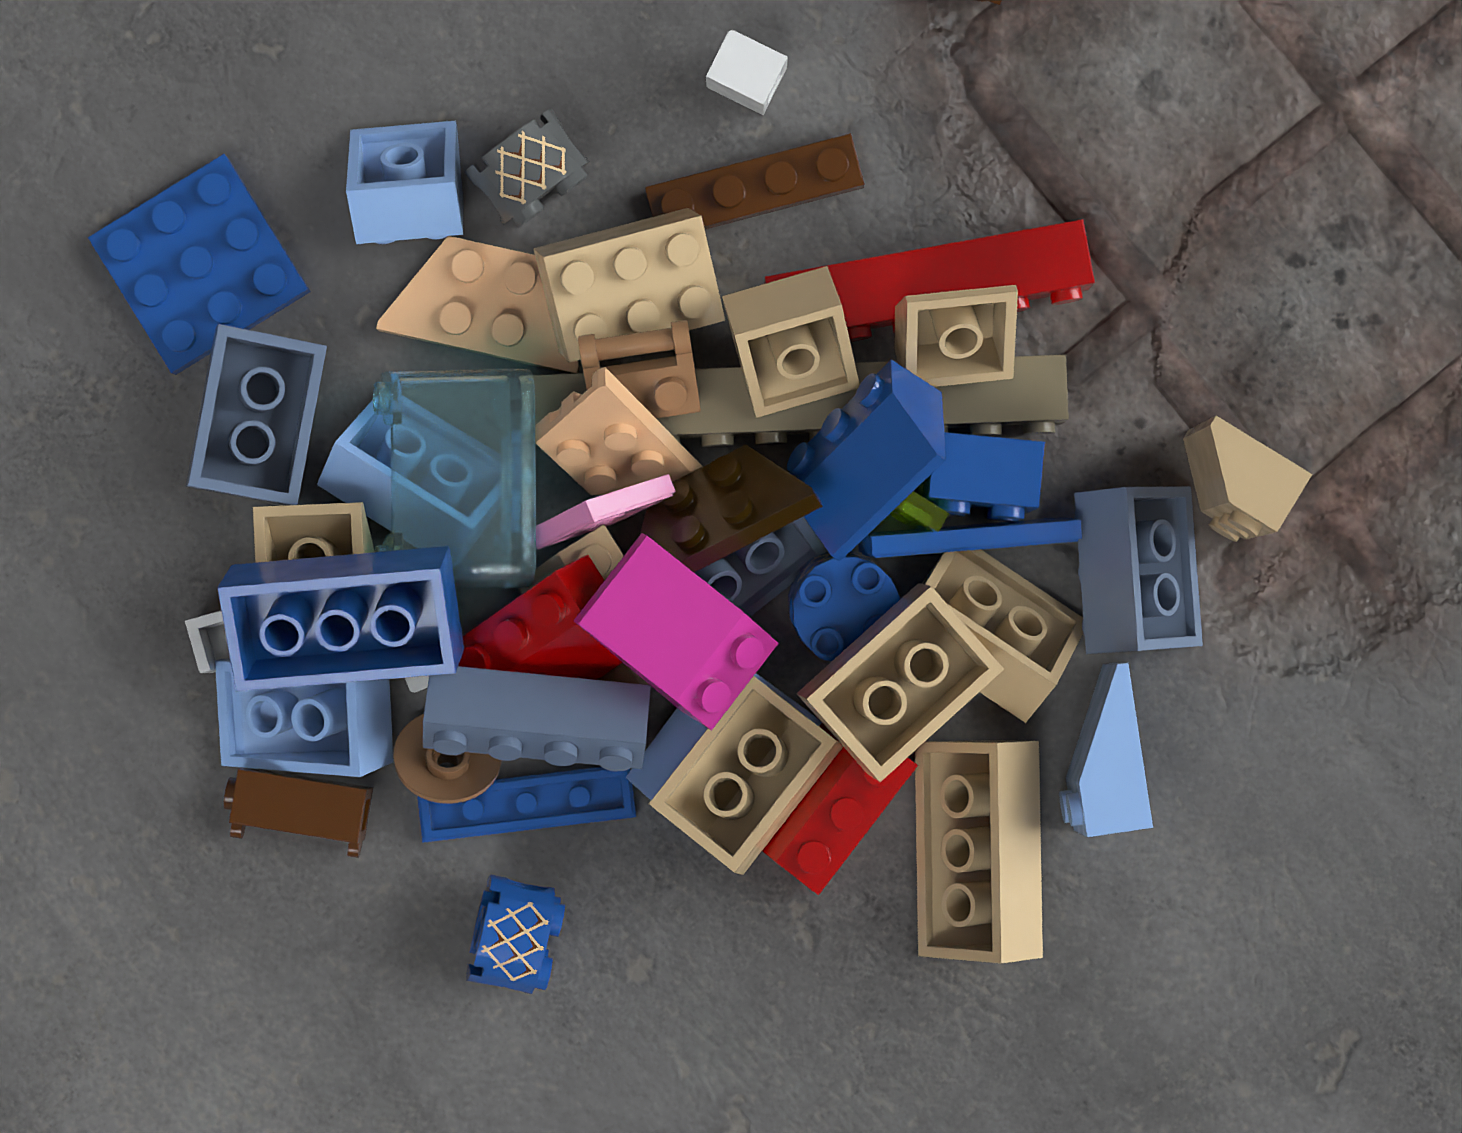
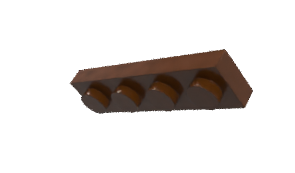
M850 133L647 186L645 191L652 217L689 208L702 216L704 229L706 230L863 189L865 184Z

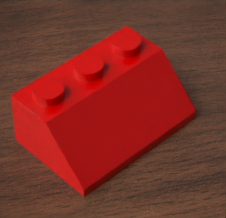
M587 554L556 570L462 636L464 651L458 666L598 680L623 663L574 622L577 615L605 581L589 555Z
M821 723L819 727L837 740L826 726ZM843 747L762 851L819 895L918 765L907 757L888 776L879 782L869 776Z

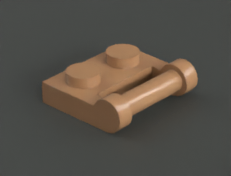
M687 320L671 322L672 328L595 339V334L578 336L586 389L588 390L592 387V374L598 369L603 368L600 367L599 361L675 350L676 356L613 365L606 368L655 418L701 412Z

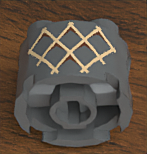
M548 109L540 115L544 126L540 128L535 119H533L481 157L486 165L483 171H481L476 163L465 171L473 185L481 189L491 200L503 225L513 220L516 226L520 228L544 210V206L539 201L541 198L554 189L562 197L588 176L583 167L590 162L589 159L580 153L570 141L562 128L561 121L552 109Z

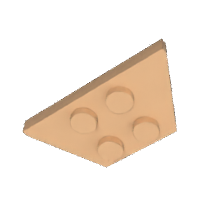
M447 236L378 320L376 327L378 331L568 374H577L580 369L578 361L569 363L558 350L535 255L457 237Z
M606 367L600 368L592 374V387L583 395L573 391L561 402V407L558 410L548 413L535 425V443L590 495H605L669 474L671 481H675L703 467Z

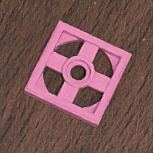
M669 474L586 500L527 530V534L533 549H541L592 532L603 524L606 527L614 525L673 496L672 493L676 491Z

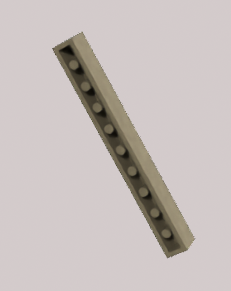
M1066 355L1014 357L1013 379L935 387L942 392L944 432L947 433L948 428H969V435L990 437L1002 435L1001 426H1023L1024 435L1055 433V424H1063L1069 419ZM889 361L855 363L859 384L869 374H877ZM741 367L695 369L701 412L656 419L679 443L680 439L701 438L702 447L734 446V437L755 436V445L787 444V435L809 434L810 441L821 430L827 416L836 408L842 409L855 396L857 389L756 418ZM584 373L526 375L528 441L532 445L536 444L535 425L548 413L558 410L561 407V402L573 391L582 395L587 391Z

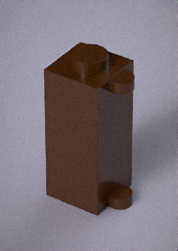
M240 768L237 771L236 778L230 777L228 779L224 795V809L231 810L229 823H232L230 837L242 839L246 826L349 842L347 856L359 858L362 842L366 836L374 787L263 769Z

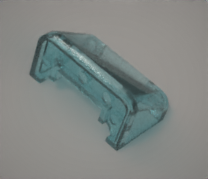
M528 369L386 371L382 373L381 382H375L373 409L375 414L382 415L385 425L391 426V534L386 535L383 545H376L374 552L449 546L455 589H516L530 587L536 570L535 387L531 371Z

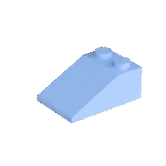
M230 658L215 661L221 766L362 777L393 763L389 679L236 692Z
M1128 663L1102 665L1066 776L1068 790L1059 792L1064 823L1070 822L1075 832L1086 837L1153 828Z

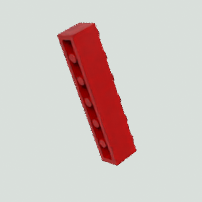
M1083 219L826 265L842 304L850 342L871 338V329L892 325L893 333H895V306L905 296L1016 285L1018 290L1017 312L1030 309L1029 301L1050 297L1051 305L1082 300V291L1089 290L1095 283ZM825 266L765 276L764 284Z

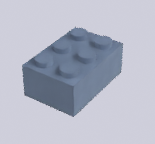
M218 324L214 332L185 487L281 505H297L327 346Z

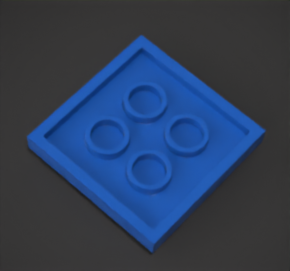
M225 154L88 237L166 366L174 375H177L211 353L214 332L218 324L250 330L311 292Z

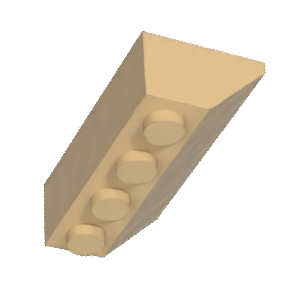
M925 741L915 750V763L918 765L915 769L918 956L991 963H1008L1043 958L1039 741Z

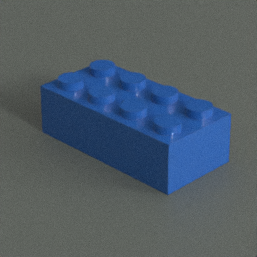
M449 546L234 564L230 566L217 587L236 692L454 674L457 671L464 651Z

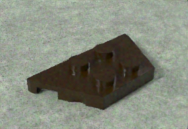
M745 444L686 476L672 481L676 492L672 493L673 496L647 508L640 535L641 533L647 535L692 572H696L823 507L812 487Z

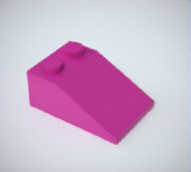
M641 533L574 619L575 623L675 707L711 731L779 644L742 610L643 533Z

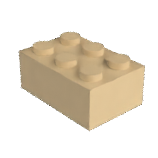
M689 208L534 248L558 350L569 363L581 360L578 336L595 334V339L666 329L672 328L671 322L687 320L688 328L692 330L725 321L702 216Z
M918 583L796 694L865 772L881 782L999 675L1004 668L932 586Z

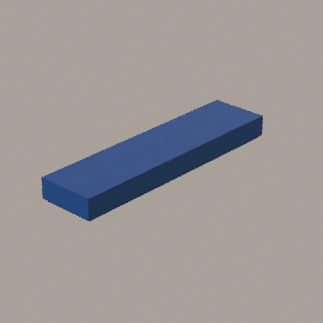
M1058 517L1020 520L1019 522H995L870 532L858 544V549L862 555L881 558L1079 541L1078 539H1082L1081 520Z
M602 767L496 779L479 796L459 803H437L417 796L422 843L636 817L633 784L626 778L631 768L625 771H610Z

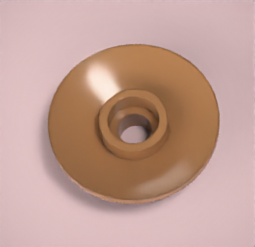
M424 714L414 718L402 729L394 746V766L401 782L417 796L437 803L464 802L485 792L496 780L502 760L495 759L489 754L464 752L460 755H445L434 749L423 748ZM449 762L454 764L455 767L445 768L439 765Z

